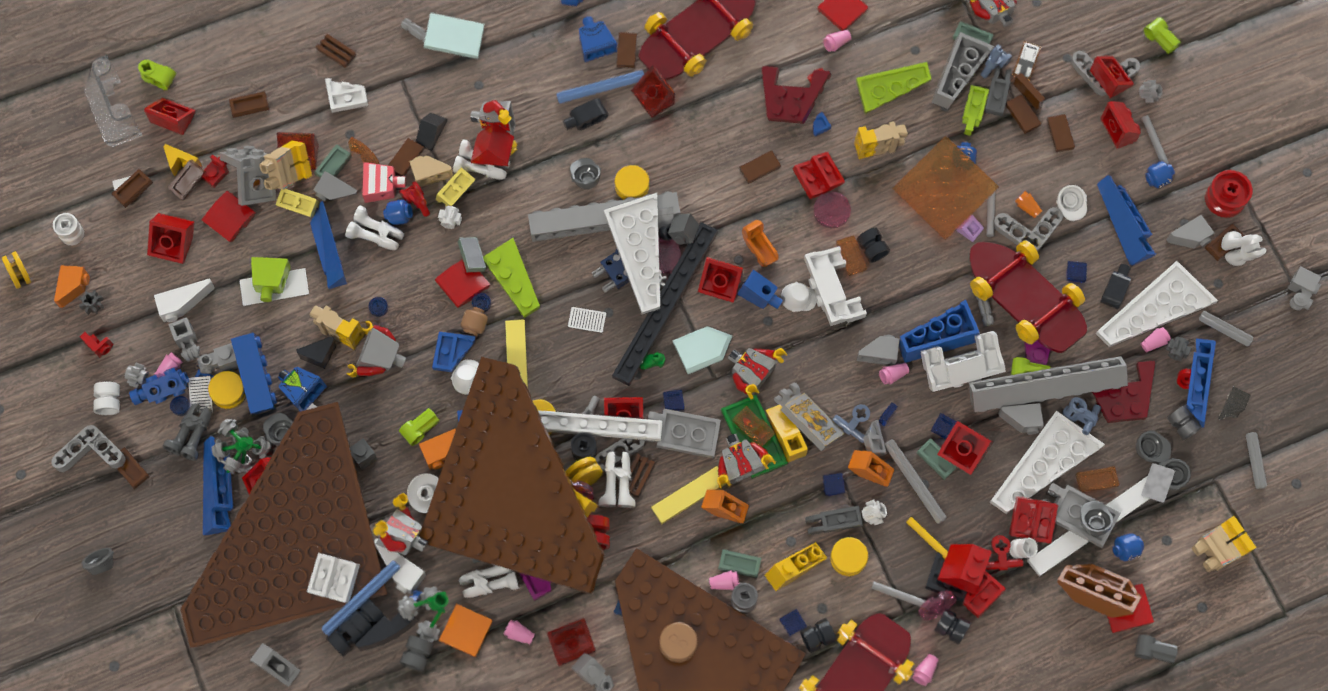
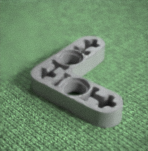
M1083 51L1075 52L1071 59L1072 67L1098 95L1106 96L1107 93L1103 88H1100L1096 78L1090 77L1087 74L1094 61ZM1077 58H1078V59H1081V58H1082V59H1083V62H1081V61L1077 62L1076 60H1077ZM1128 58L1120 64L1124 71L1128 65L1134 66V69L1130 68L1126 72L1130 79L1140 69V63L1135 58Z
M1050 208L1035 228L1030 231L1009 215L1000 213L994 219V229L1016 245L1021 243L1027 235L1028 238L1025 241L1029 243L1036 242L1035 247L1038 252L1061 223L1063 214L1059 208ZM1056 214L1057 218H1055L1050 224L1049 221L1051 219V216ZM1005 220V224L999 225L1000 221ZM1010 225H1012L1010 231L1008 232V231H1007L1008 227H1010ZM1046 227L1049 233L1043 235L1039 232V228ZM1020 230L1022 237H1015L1012 231Z
M89 425L54 455L52 465L59 472H66L93 449L110 467L120 468L125 463V456L96 426ZM90 433L94 434L92 438L89 436ZM102 443H108L105 450L99 451V446ZM81 445V449L78 452H72L74 446ZM111 453L118 458L116 461L109 456Z

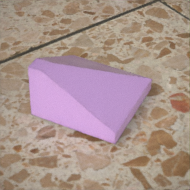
M973 215L956 227L960 234L972 242L984 229Z

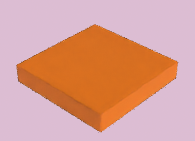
M456 604L439 641L476 658L493 620Z

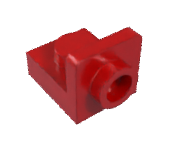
M212 154L210 156L211 162L204 169L206 173L202 176V179L215 188L229 173V170L226 166L227 163L220 160V156L217 158Z
M84 332L80 336L83 342L99 358L102 355L108 354L114 345L108 337H105L100 342L94 334L89 336Z

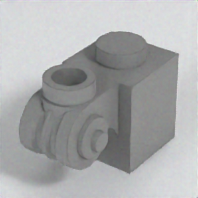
M1301 266L1299 267L1287 289L1296 293L1290 300L1292 309L1301 310L1305 308L1308 310L1313 302L1310 298L1312 294L1316 295L1321 286L1319 284L1321 276Z
M186 317L168 324L174 341L179 348H182L181 356L187 362L199 358L200 347L195 344L198 340L188 318Z
M232 343L215 348L213 353L204 354L197 359L200 372L203 374L212 373L214 368H220L222 372L239 369Z
M586 653L571 667L584 682L590 685L594 684L595 691H610L615 686L611 680L612 677L604 674L606 670L592 656Z

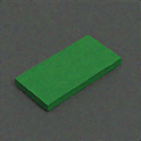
M753 395V399L748 397L721 408L731 435L736 434L740 442L748 440L749 443L755 442L766 449L776 462L775 465L773 462H770L767 465L769 469L750 476L751 479L788 464L757 395ZM743 417H746L751 420V422L748 423L749 428H747L743 424Z

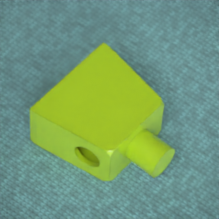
M252 257V284L254 290L261 293V301L271 302L273 293H283L291 268L288 259Z

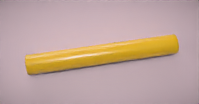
M910 517L906 523L945 559L948 551L919 523Z

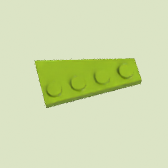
M924 62L856 78V83L866 114L930 82L932 78L928 64Z
M511 238L483 256L485 265L524 318L540 308L514 238Z

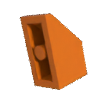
M60 266L54 302L58 307H65L85 292L90 276L84 267Z
M456 429L419 444L429 470H437L444 466Z
M854 450L848 468L859 477L888 487L895 470L870 451Z
M707 490L701 508L715 516L744 523L749 505L724 490Z

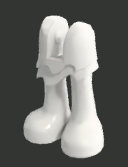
M465 139L462 140L459 156L455 159L453 172L457 173L462 167L465 171L486 175V177L500 180L506 178L507 173L494 166L509 168L510 161L508 166L473 164L466 160H471L473 154L470 142Z
M360 205L354 214V222L351 221L347 227L345 237L349 239H366L377 243L379 247L394 251L398 249L399 244L387 238V235L402 240L404 233L381 220V223L370 218L367 214V209ZM359 225L374 229L379 232V235L365 230Z
M1236 231L1226 233L1222 239V249L1232 251L1225 254V259L1231 265L1241 266L1246 261L1263 256L1266 253V249L1260 248L1259 242L1262 241V237L1251 234L1242 237Z
M609 452L605 464L607 476L606 490L604 496L599 498L598 506L616 507L617 477L620 480L618 507L634 508L636 505L635 499L630 496L629 480L632 481L629 454L622 452V467H614L615 452Z
M499 566L471 571L459 578L460 585L475 583V586L463 591V596L466 598L487 595L488 593H493L492 590L500 588L519 589L515 572ZM509 573L505 577H502L497 580H493L490 582L486 580L490 577Z

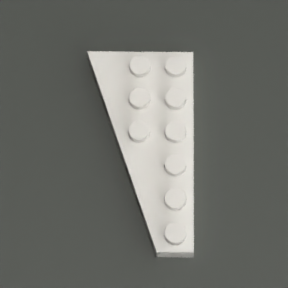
M657 193L604 210L605 218L642 314L660 309Z
M1176 261L1096 332V335L1108 347H1111L1217 303L1218 300Z
M1056 411L990 503L1007 514L1014 509L1016 496L1032 497L1100 450L1105 444L1091 434L1084 435L1081 427Z

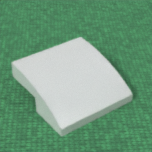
M318 553L307 592L348 603L360 564Z

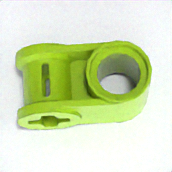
M143 60L138 65L143 81L163 90L169 89L176 76V72L173 69L151 60Z

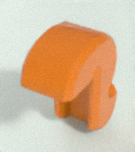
M756 219L743 227L742 235L750 251L757 257V262L765 268L779 259V255L763 232L764 224Z

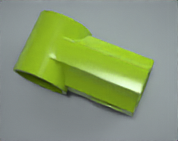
M1160 17L1156 18L1143 30L1149 40H1155L1168 54L1172 53L1181 43L1168 30L1165 20Z
M1016 357L1013 358L1011 375L1050 369V366L1031 363L1026 358Z
M428 408L413 421L406 422L399 429V432L411 446H415L424 438L425 433L438 424L440 420Z

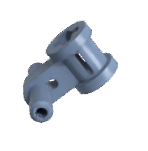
M997 45L989 54L981 76L987 78L991 70L998 66L1002 69L1005 68L1013 56L1004 52L1001 49L1002 47Z
M1075 397L1070 401L1069 406L1064 408L1063 416L1072 422L1077 420L1083 422L1085 426L1082 433L1089 435L1092 427L1098 421L1101 407L1094 405L1092 411L1087 410L1086 402L1079 397Z
M857 405L853 409V418L849 423L838 415L834 416L833 422L843 428L846 434L849 436L851 434L861 443H864V434L858 431L856 426L859 422H865L869 419L870 410L867 406ZM857 409H866L865 414L867 416L865 418L860 417L859 419L857 417Z

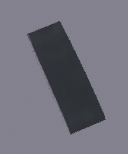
M400 612L391 621L384 616L356 644V647L360 651L384 645L407 632L418 621L415 616L412 620L404 619Z

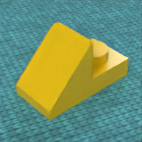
M167 144L164 145L169 167L174 176H176L180 167H184L191 159L200 167L202 166L197 157Z

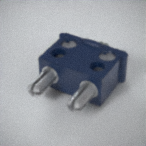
M617 249L613 254L600 261L601 267L592 272L594 278L606 272L612 280L602 287L605 293L615 286L617 289H620L630 282Z

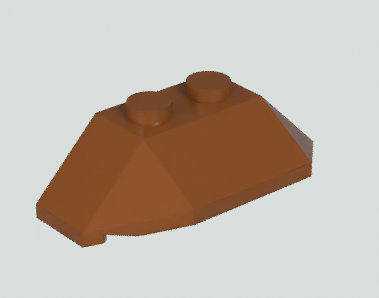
M1093 564L1066 565L1057 581L1074 602L1111 618L1133 614L1141 600V596L1137 593L1129 579Z

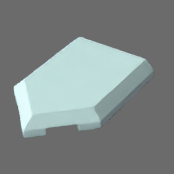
M707 326L672 340L687 374H691L722 361L732 335Z

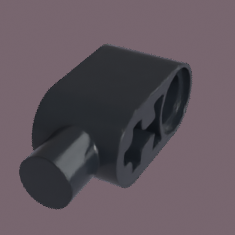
M596 98L572 109L569 113L570 117L562 121L566 130L576 127L577 130H584L604 121L609 114L600 98Z
M1120 264L1118 271L1112 272L1100 300L1101 303L1117 310L1119 309L1131 281V278L1128 277L1131 270L1130 266Z

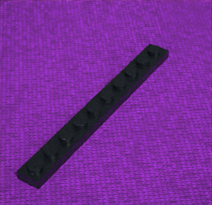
M702 222L700 223L693 243L687 245L660 292V309L648 312L612 374L613 379L628 386L631 385L718 234V229Z

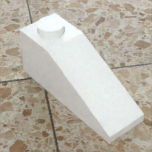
M206 279L154 295L159 316L163 322H173L183 317L215 289L212 281Z
M376 538L374 543L386 566L393 560L400 566V569L392 576L397 584L396 588L404 594L408 592L412 595L413 591L418 588L426 577L425 572L397 552H389L386 548L378 546L376 544L378 539Z

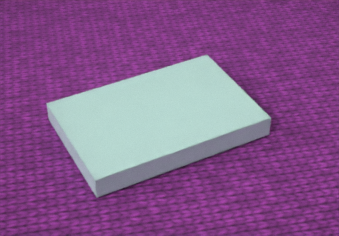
M430 13L424 48L478 59L484 24Z

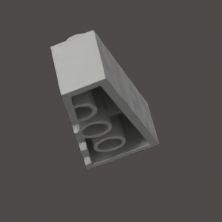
M960 32L954 41L931 102L949 109L994 46Z

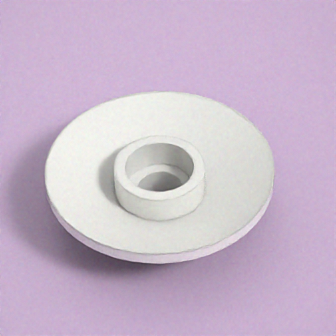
M420 474L410 482L407 497L410 505L416 511L421 513L428 512L439 480L438 477L432 474ZM424 489L425 495L422 497L421 491Z

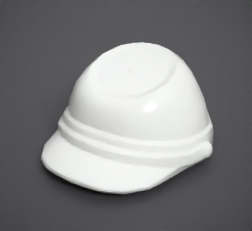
M1068 185L1063 187L1057 196L1056 203L1067 220L1076 221L1082 219L1087 212V195L1079 186Z
M791 283L782 290V304L792 312L809 311L816 305V292L802 283Z
M463 360L457 365L451 377L452 384L457 392L468 395L467 390L471 388L479 365L477 361Z

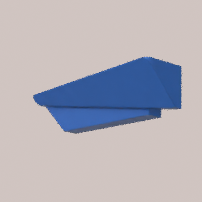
M1107 175L1097 183V186L1129 265L1133 266L1156 255L1146 240L1152 236V233L1125 188L1121 185L1116 186L1111 176Z
M321 201L320 207L310 221L323 271L327 276L328 289L346 285L347 282L324 202Z
M1196 338V352H1194L1186 408L1200 422V426L1204 428L1216 341Z
M213 436L204 441L203 535L227 532L231 526L227 511L233 509L231 473H227L223 469L225 465L219 462L212 453V446L215 445V438Z

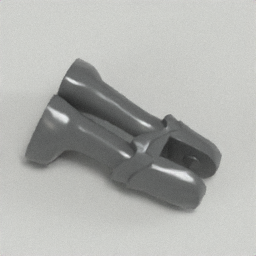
M197 403L192 404L179 424L180 431L174 440L167 439L162 447L177 456L181 454L185 459L196 461L199 455L197 447L203 431L207 430L212 417V410L205 407L200 417H197L200 405ZM193 431L188 444L183 447L189 432Z

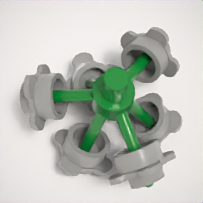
M226 419L220 424L218 433H222L226 437L230 436L232 444L229 446L225 441L222 442L220 439H217L215 445L212 446V453L219 462L225 465L223 469L227 473L234 474L236 471L241 474V472H248L252 468L251 463L253 460L250 456L246 455L247 451L252 448V452L259 455L260 459L266 458L267 453L271 449V442H267L264 436H260L253 442V439L248 436L249 431L247 428L243 427L241 430L236 431L238 428L236 425L237 420ZM236 449L235 457L233 459L228 457L230 450Z

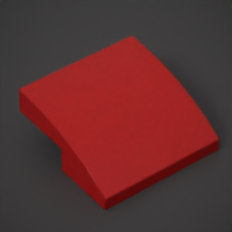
M828 151L812 156L809 161L793 167V171L809 199L821 196L845 183Z
M226 191L211 206L202 218V221L226 240L233 242L242 227H247L256 212L248 205H240L238 198L231 192Z
M463 259L435 278L436 283L457 308L472 301L475 295L483 292L490 286V283L481 272H467Z
M1016 496L1009 535L1020 538H1032L1037 542L1051 543L1058 504Z
M1143 584L1134 585L1137 593L1141 596V600L1133 614L1113 618L1107 616L1112 633L1154 623Z

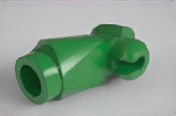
M656 352L647 355L640 368L642 370L655 366L662 368L665 364L664 354Z

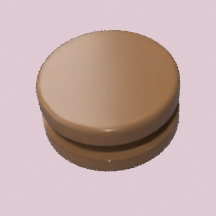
M673 623L662 631L660 649L668 660L684 662L694 655L697 648V636L690 626L684 623Z

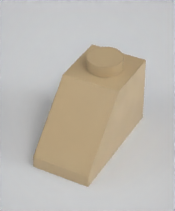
M418 156L409 161L415 181L420 187L453 177L450 165L432 157Z

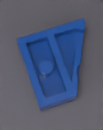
M439 332L432 366L433 370L453 372L475 343L476 337Z

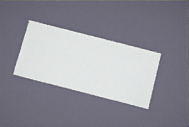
M305 268L289 271L283 293H273L272 301L309 294ZM252 278L241 279L240 287L243 306L262 303L263 301L260 300L261 293L255 292Z

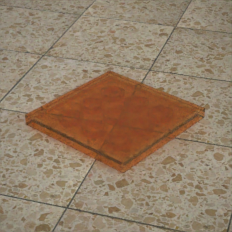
M945 136L892 189L944 240H947L999 186Z

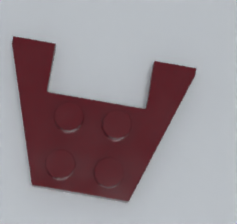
M762 66L768 120L804 124L815 105L818 95L823 92L826 81L831 78V72L814 70L810 88L777 85L779 68Z
M1155 361L1137 362L1136 368L1139 382H1129L1128 386L1118 389L1111 388L1100 392H1092L1097 405L1101 407V412L1107 423L1144 420L1147 418Z

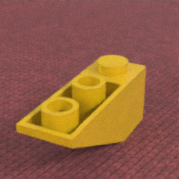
M777 405L765 411L789 463L806 456L808 448L798 427L781 411L782 406Z
M815 542L776 563L765 574V577L774 590L778 591L825 561L827 557Z

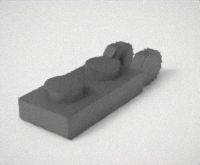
M996 67L991 80L984 113L1002 117L1010 86L1011 70L1007 69L1004 76L1005 79L1002 80L998 79L1000 67Z
M859 506L820 512V514L805 517L806 523L820 520L822 526L809 528L807 530L808 535L863 526Z

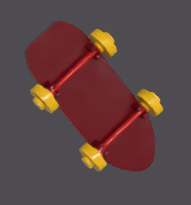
M697 0L667 23V18L663 13L659 12L651 15L644 27L651 35L645 40L640 49V61L660 81L672 79L683 72L690 77L699 74L706 64L704 56L731 36L736 41H739L751 33L753 23L749 18L754 11L756 0Z
M1022 241L1016 246V253L1005 246L995 243L978 242L974 244L969 254L970 267L975 277L970 282L972 292L983 301H987L992 297L1018 322L1016 331L1022 341L1028 344L1038 341L1049 350L1064 353L1086 335L1087 325L1082 313L1077 308L1085 302L1082 290L1075 284L1068 283L1062 288V293H1060L1031 266L1039 259V254L1034 245L1028 241Z
M881 613L868 617L859 625L855 632L857 623L852 620L847 625L843 623L837 632L840 635L837 642L844 645L849 640L817 687L815 686L819 679L812 675L809 680L804 679L798 689L801 691H884L896 673L897 675L893 681L900 685L903 679L908 681L914 672L911 670L914 663L909 659L902 665L909 653L911 645L910 633Z

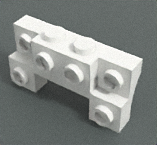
M840 246L825 251L808 253L804 257L811 275L809 285L812 290H815L816 303L818 307H822L823 312L825 311L830 326L845 321L849 323L865 318L867 314L866 310H863L860 297L846 301V296L835 271L846 267V260L842 258Z
M994 331L976 335V351L944 359L943 350L939 346L920 351L923 368L927 373L929 389L935 392L949 387H961L964 383L981 381L982 378L1006 372L997 334Z

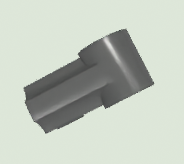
M1138 635L1134 655L1141 659H1156L1173 664L1178 650L1177 646L1156 641L1154 637Z

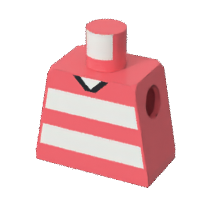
M364 163L362 195L365 203L392 199L395 197V188H406V177H396L394 167Z

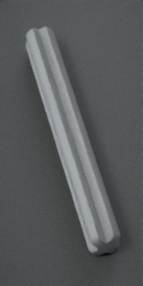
M893 439L887 441L885 448L936 523L943 522L946 519V515Z

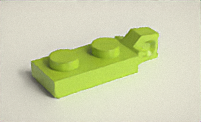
M971 85L962 118V123L966 124L965 135L971 136L974 126L978 127L981 123L989 89Z

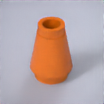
M1025 191L1015 200L1018 204L1017 207L1033 218L1042 212L1031 193L1028 194Z

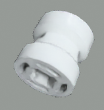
M1032 538L1014 539L1010 543V554L1016 559L1032 558L1037 553V543Z

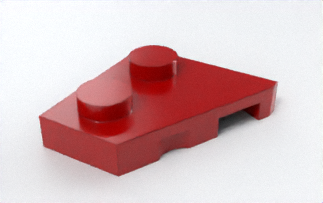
M985 571L976 594L967 592L963 605L979 618L1006 591V588Z

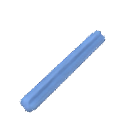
M643 70L558 92L557 100L559 103L641 82L645 80V74Z
M394 560L390 562L322 626L323 632L329 635L337 629L341 623L400 569L399 564Z

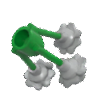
M435 586L432 588L425 587L424 592L420 593L421 601L419 602L414 601L413 597L409 598L407 595L398 601V610L404 619L412 620L418 614L417 609L419 606H426L427 610L432 609L438 612L431 623L428 621L419 623L418 630L416 631L420 638L431 643L433 640H438L440 630L436 628V623L440 616L445 613L444 607L448 604L446 592L437 591Z

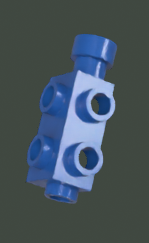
M168 369L164 371V375L161 377L153 375L146 378V382L141 385L142 389L136 388L129 392L130 398L134 405L141 404L146 399L149 403L155 401L158 404L167 400L166 396L173 394L176 397L185 393L184 389L188 387L189 378L186 372L182 373L181 369ZM169 381H174L175 387L170 386ZM151 388H156L157 394H154Z

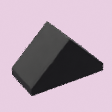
M431 112L420 121L415 142L425 149L433 151L447 122V118Z
M333 336L296 349L301 360L325 369L337 345Z

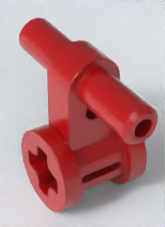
M416 181L412 182V185L407 189L399 191L403 200L410 204L413 203L417 208H420L424 217L430 215V211L426 206L427 202L423 196L424 192Z
M997 535L992 539L991 547L997 553L998 561L988 562L985 570L999 569L1003 571L1008 570V568L1023 566L1022 558L1007 560L1006 553L1010 550L1011 544L1005 536ZM999 540L1006 543L1001 550L996 546Z

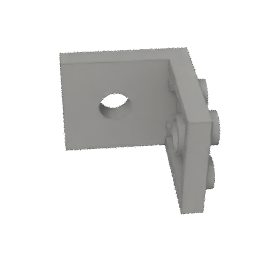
M244 146L240 150L228 148L226 152H219L220 160L237 167L238 203L242 206L276 200V189L269 190L265 188L264 180L269 178V175L262 173L259 164L265 161L264 155L267 153L263 152V150L255 149L254 146ZM259 179L260 185L254 189L253 183Z

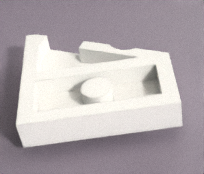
M329 78L325 79L332 113L368 106L364 86L351 85L343 81L341 83L333 82Z

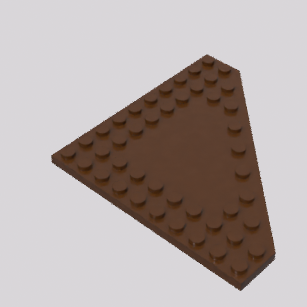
M481 357L419 537L427 540L428 546L592 594L605 554L597 542V537L585 516V511L574 492L569 476L566 475L563 463L554 449L550 435L541 421L542 418L531 399V394L522 380L519 368L513 364Z
M338 402L300 411L296 415L294 422L287 430L279 447L272 455L264 472L257 480L250 495L242 505L235 520L227 530L220 545L180 609L190 648L345 606L347 604L345 602L307 592L318 553L360 564L350 600L382 571ZM385 583L368 599L387 595Z
M637 548L615 580L639 691H784L806 655L800 649ZM673 623L687 624L694 630L697 636L696 651L690 659L684 662L668 660L660 649L661 633L668 625Z

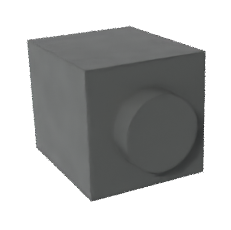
M690 213L675 215L668 234L677 244L693 243L699 224Z
M364 438L350 447L352 458L361 470H364L377 460L375 452Z

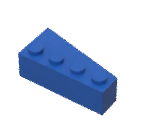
M962 301L960 305L946 310L944 314L934 317L928 323L920 325L900 336L899 350L904 362L907 363L921 359L920 351L939 346L945 352L976 343L975 336L979 335L980 332L967 301Z
M250 333L231 338L250 413L254 415L276 409L275 404L278 402L275 392L272 393L270 385L273 384L270 374H267L266 366L268 365L265 355L262 354L261 348L263 346L260 336Z

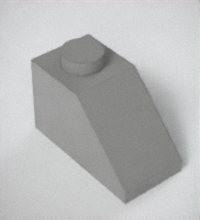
M324 171L314 188V191L317 192L315 196L323 201H326V199L335 200L358 193V190Z
M1200 215L1171 232L1166 240L1171 244L1195 249L1200 245L1204 247L1209 244L1215 232L1203 216Z
M893 335L879 336L859 351L857 361L889 366L895 365L898 355L899 338H895Z
M1040 403L1001 407L998 412L999 417L1020 433L1027 432L1028 435L1037 434L1044 426Z
M264 644L260 645L250 659L254 664L288 687L301 671Z

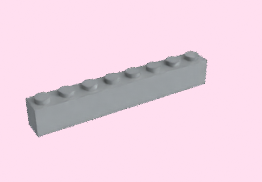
M667 191L657 195L658 210L672 207L673 213L670 214L674 216L680 215L677 192ZM628 197L620 201L608 200L606 203L600 204L593 202L586 206L573 205L566 209L554 208L546 212L534 211L532 214H528L532 242L609 231L610 228L605 218L604 210L639 198Z
M1115 357L970 382V402L974 412H985L989 409H1001V407L1043 402L1053 398L1061 399L1065 396H1078L1083 393L1100 392L1111 388L1118 389L1128 386L1127 365L1122 357Z

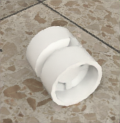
M62 213L54 219L53 229L64 244L76 245L82 241L84 230L74 215Z
M114 382L94 384V397L97 398L93 402L94 413L99 415L119 413L120 401L117 399L120 396L119 384Z

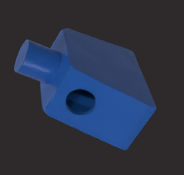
M755 270L750 273L737 293L738 296L762 309L767 304L778 309L783 301L782 298L774 294L778 287Z

